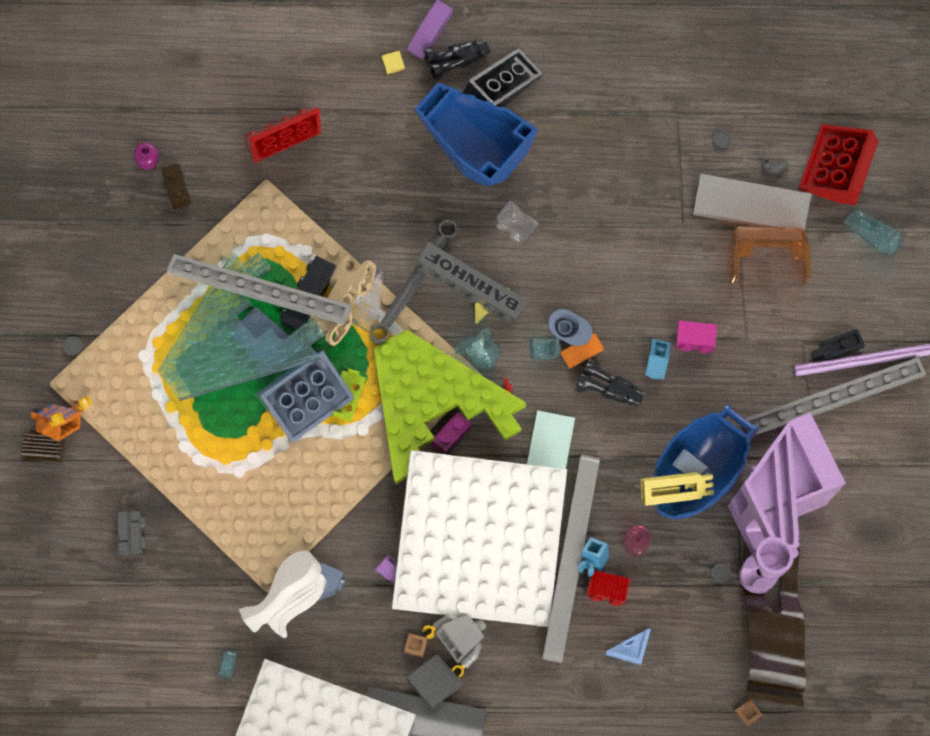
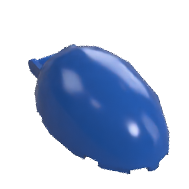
M727 405L720 414L714 412L702 418H697L686 428L680 430L671 439L659 457L653 477L682 474L673 466V463L683 449H685L713 471V479L709 480V482H713V487L706 488V490H714V494L702 496V499L655 504L653 506L659 515L671 519H685L708 510L734 487L742 474L750 450V441L757 434L760 427L751 424L733 411L730 405ZM727 416L730 417L749 432L745 434L743 431L738 429L725 418ZM679 485V492L692 491V488L684 489V485Z

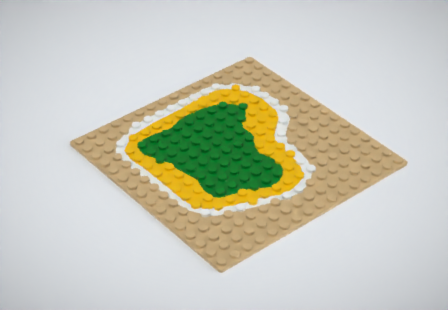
M264 180L183 257L298 289L297 284L300 277L305 276L307 264L310 260L313 261L315 256L325 259L337 267L345 257L351 255L269 180ZM353 258L356 261L357 270L359 269L361 264L355 258ZM350 262L347 263V270L350 266ZM166 272L50 382V386L71 407L79 404L78 400L80 398L89 396L92 404L86 410H83L81 416L265 592H269L275 575L283 561L296 552H310L392 470L374 348L378 345L370 340L369 334L371 327L382 321L396 296L374 277L368 293L365 296L358 295L350 313L353 319L348 332L337 345L332 346L325 341L327 331L319 339L312 341L306 336V330L301 336L282 327L280 315L284 307ZM330 285L323 296L325 298H328L332 291ZM405 306L389 328L388 340L407 329L482 375L407 306ZM255 307L298 344L272 373L229 335ZM315 326L312 330L313 335L315 333L317 326ZM375 329L373 336L377 339H383L386 337V333L382 329ZM335 332L332 335V340L335 338ZM317 349L324 351L340 376L342 370L348 372V369L359 371L360 376L366 378L351 422L329 416L293 443H291L256 396L258 391ZM358 384L352 386L354 391H358L360 388ZM347 405L345 411H352V406ZM451 410L427 423L428 429L431 431Z

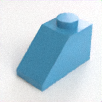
M652 339L645 376L656 380H664L671 343Z

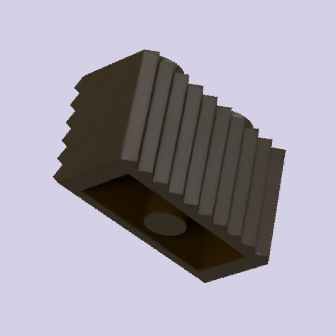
M174 164L162 168L163 179L173 209L189 206L191 200L180 165Z
M30 430L29 433H24L21 456L24 460L62 462L65 438L56 441L36 430Z

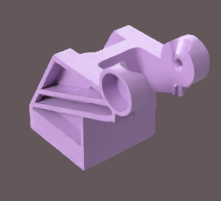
M811 413L787 423L759 463L748 468L747 480L728 505L739 531L752 554L745 560L739 571L741 584L751 593L761 594L770 590L778 578L791 567L793 558L798 556L797 548L800 546L798 542V517L826 506L845 484ZM759 569L763 576H759L756 570Z

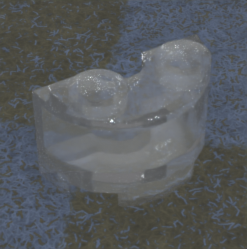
M511 200L496 219V227L503 232L506 231L516 243L526 241L539 225L531 216L525 215Z

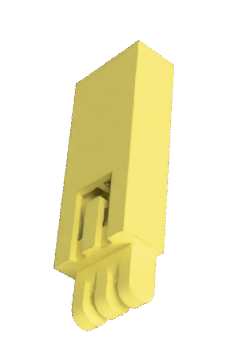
M693 472L640 479L642 503L647 506L702 499V496L713 495L714 490H706V488L713 487V482H706V480H712L713 475H701ZM679 485H684V489L692 488V491L679 492Z

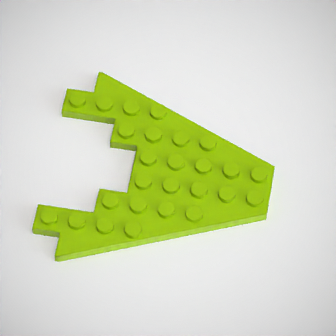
M407 329L374 348L395 484L407 478L410 451L421 452L419 449L435 440L426 424L456 406L459 407L467 420L484 411L505 441L521 432V427L512 415L526 407V403Z

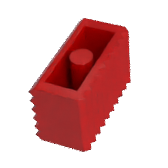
M594 570V574L589 579L586 596H589V599L595 602L606 600L612 606L619 607L621 604L624 605L630 578Z

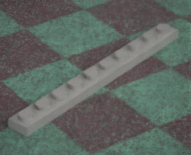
M174 254L167 269L168 274L343 325H345L352 309L351 305L176 254Z
M919 357L745 419L751 424L760 427L754 436L756 437L784 427L789 421L811 413L812 416L925 377L926 372Z

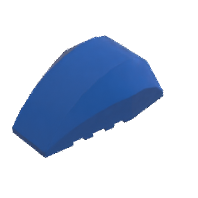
M437 83L415 108V112L424 126L459 171L474 182L486 186L506 180L528 154L538 132L536 127L511 110L495 106L494 103L489 101L484 102L476 99V96L460 93V90L441 83Z

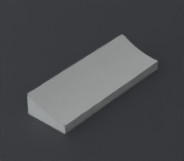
M700 174L693 215L803 235L811 194Z

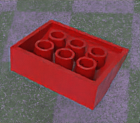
M318 107L301 109L291 117L286 116L275 124L266 125L262 130L248 133L244 137V143L253 162H259L321 134L320 110Z
M821 124L798 187L799 190L837 203L857 205L879 142L873 130Z

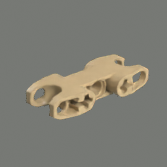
M351 256L345 257L336 267L330 278L332 291L328 299L349 304L352 308L358 295L365 296L371 288L376 265L372 261L367 260L356 270V261ZM350 262V266L347 270V263ZM368 267H369V268H370L369 273L366 275V271H367V269H368ZM349 314L345 325L311 315L306 328V336L310 340L316 341L327 331L325 341L335 346L348 332L352 324V314ZM315 326H317L315 333L313 335L312 330ZM335 332V338L332 340V335Z

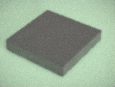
M438 654L406 679L431 709L463 686L460 679Z

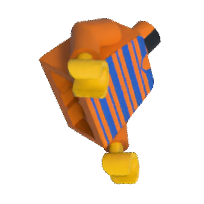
M89 396L80 398L78 400L79 404L72 408L55 404L43 410L35 408L31 413V419L36 420V431L56 441H60L80 429L81 413L92 404Z

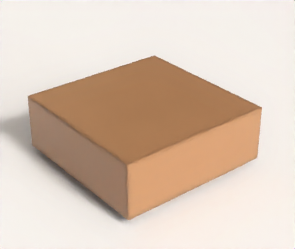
M409 633L404 653L423 658L428 638Z
M751 699L734 711L745 727L763 715Z

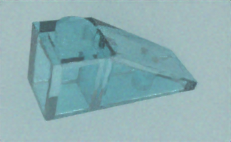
M857 209L844 221L846 226L876 250L891 258L903 246L899 230Z

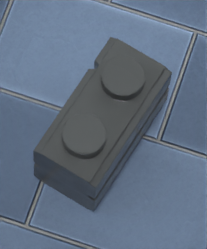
M139 511L117 513V551L119 555L143 554V548H146V536L142 534V529H146V518L142 517Z

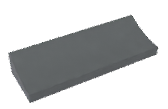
M368 687L367 697L416 715L408 736H482L486 715L485 709L444 701L431 709L421 697Z

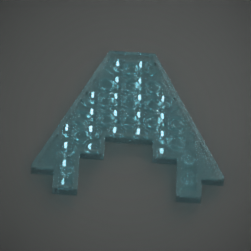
M233 252L223 266L224 269L260 278L271 269L260 253L243 264ZM211 286L157 372L176 397L182 401L318 361L320 357L311 345L323 337L325 332L312 318L283 341H281L272 328L255 339L237 317L238 314L251 305L246 296Z

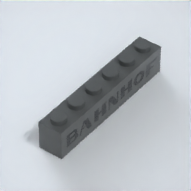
M430 242L427 243L415 264L421 273H428L438 283H445L450 286L453 292L462 293L467 296L470 302L483 305L484 310L489 313H496L500 316L501 320L507 323L511 322L513 324L527 301Z

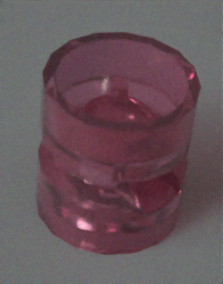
M633 526L630 528L624 538V550L631 556L643 555L651 542L650 532L643 526Z

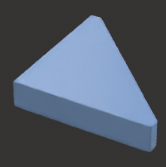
M647 629L607 650L605 655L641 665L651 629Z

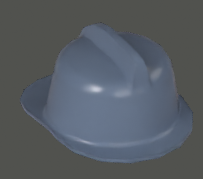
M559 309L553 312L549 318V329L556 338L574 346H582L591 339L592 327L589 322L571 311Z

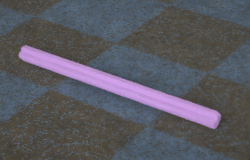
M930 344L795 365L794 374L795 376L926 356L930 355Z

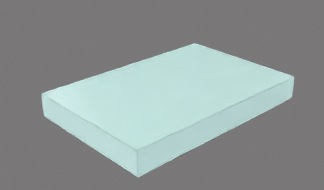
M537 410L527 465L566 469L575 418Z

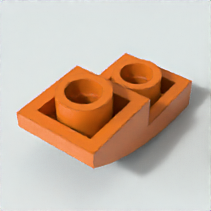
M594 333L588 343L582 346L572 345L560 353L569 369H572L605 349L596 333Z

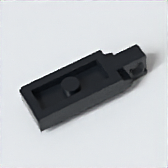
M858 329L824 340L818 345V349L812 351L811 356L813 361L823 357L825 360H831L865 347V344Z

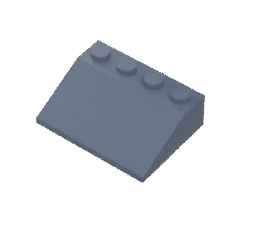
M318 349L256 393L258 399L291 443L331 416L333 411H338L354 399V396L324 351Z

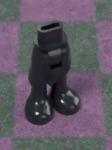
M486 40L453 44V46H448V50L442 52H435L432 47L424 49L426 63L430 67L431 75L435 80L441 79L443 74L460 66L464 68L484 58L485 54L490 53ZM449 58L454 59V60H452V61H449V62H446V63H443V64H439V62H442V61L447 60V59H449Z
M590 358L575 389L579 393L586 389H592L600 392L601 396L606 397V399L628 403V405L632 403L640 406L645 394L637 390L638 387L634 386L630 381L619 375L616 377L602 370ZM589 376L597 377V378H599V379H601V380H604V381H606V382H608V383H610V384H608V385L606 386V385H604V384H602V383H600V382H598V381L592 379V378L589 377Z

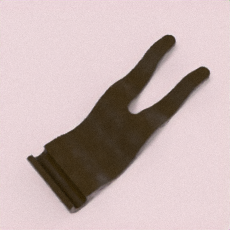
M745 542L742 564L752 555ZM798 547V556L793 558L791 567L782 575L780 614H774L771 611L764 593H751L743 585L742 588L749 621V677L746 697L803 707V697L806 690L805 624L797 589L800 554Z

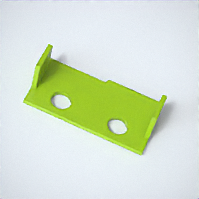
M348 369V372L342 370L340 377L354 396V399L338 411H333L331 416L351 422L366 378L360 376L359 371ZM354 384H358L360 386L358 391H354L352 389V386ZM347 405L352 406V411H345V407Z

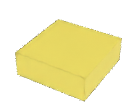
M399 51L382 55V61L387 74L405 70Z

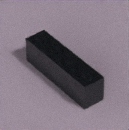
M315 256L313 261L310 260L308 262L305 276L300 277L297 290L323 297L330 285V278L336 269V265ZM284 308L280 315L281 325L302 336L311 315Z

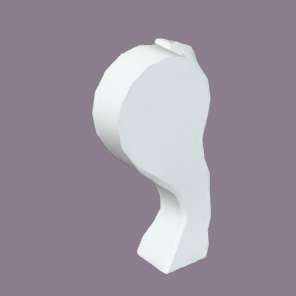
M299 551L290 555L279 567L266 598L259 605L239 609L243 621L253 632L258 631L263 624L268 623L278 635L286 638L287 623L298 614L310 608L323 593L327 580L321 574V564L309 551Z

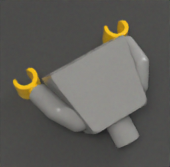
M445 615L434 622L433 626H425L423 632L431 629V634L426 637L431 639L436 634L457 663L461 661L460 665L452 668V671L456 668L461 669L462 672L458 676L459 678L463 676L464 669L469 668L478 658L482 648L481 640L484 638L481 631L486 628V625L482 619L473 622L468 615L463 617L459 615Z

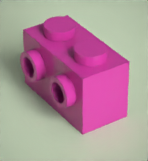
M679 320L676 330L675 348L685 352L697 350L703 354L713 352L716 344L717 325Z

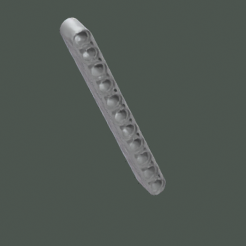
M583 454L580 456L542 657L543 660L562 663L579 575V564L582 559L581 551L584 548L600 458Z

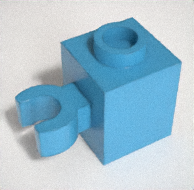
M590 537L581 551L582 562L579 564V572L582 573L586 568L589 569L588 576H592L594 570L601 572L609 559L608 544Z

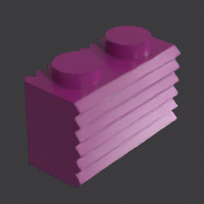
M457 412L434 437L435 440L432 442V446L441 454H450V451L460 443V440H463L465 434L470 432L471 422Z

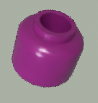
M148 142L141 143L135 148L134 159L137 166L144 170H150L158 164L159 154L153 144Z

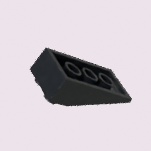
M518 48L470 79L463 94L476 96V99L484 102L489 101L494 103L495 106L502 108L539 79L543 73Z

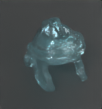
M486 327L479 333V336L475 338L468 337L461 341L455 348L454 353L464 354V357L476 368L490 370L498 362V357L501 356L502 351L500 344L490 340L491 327Z

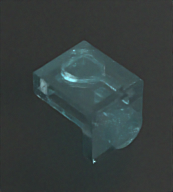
M557 337L551 340L533 338L529 341L531 359L551 361L560 355L561 346Z

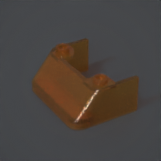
M743 226L734 229L731 235V283H735L739 276L738 258L750 257L754 247L791 248L792 255L797 259L803 260V284L808 283L811 278V248L805 230L792 227Z

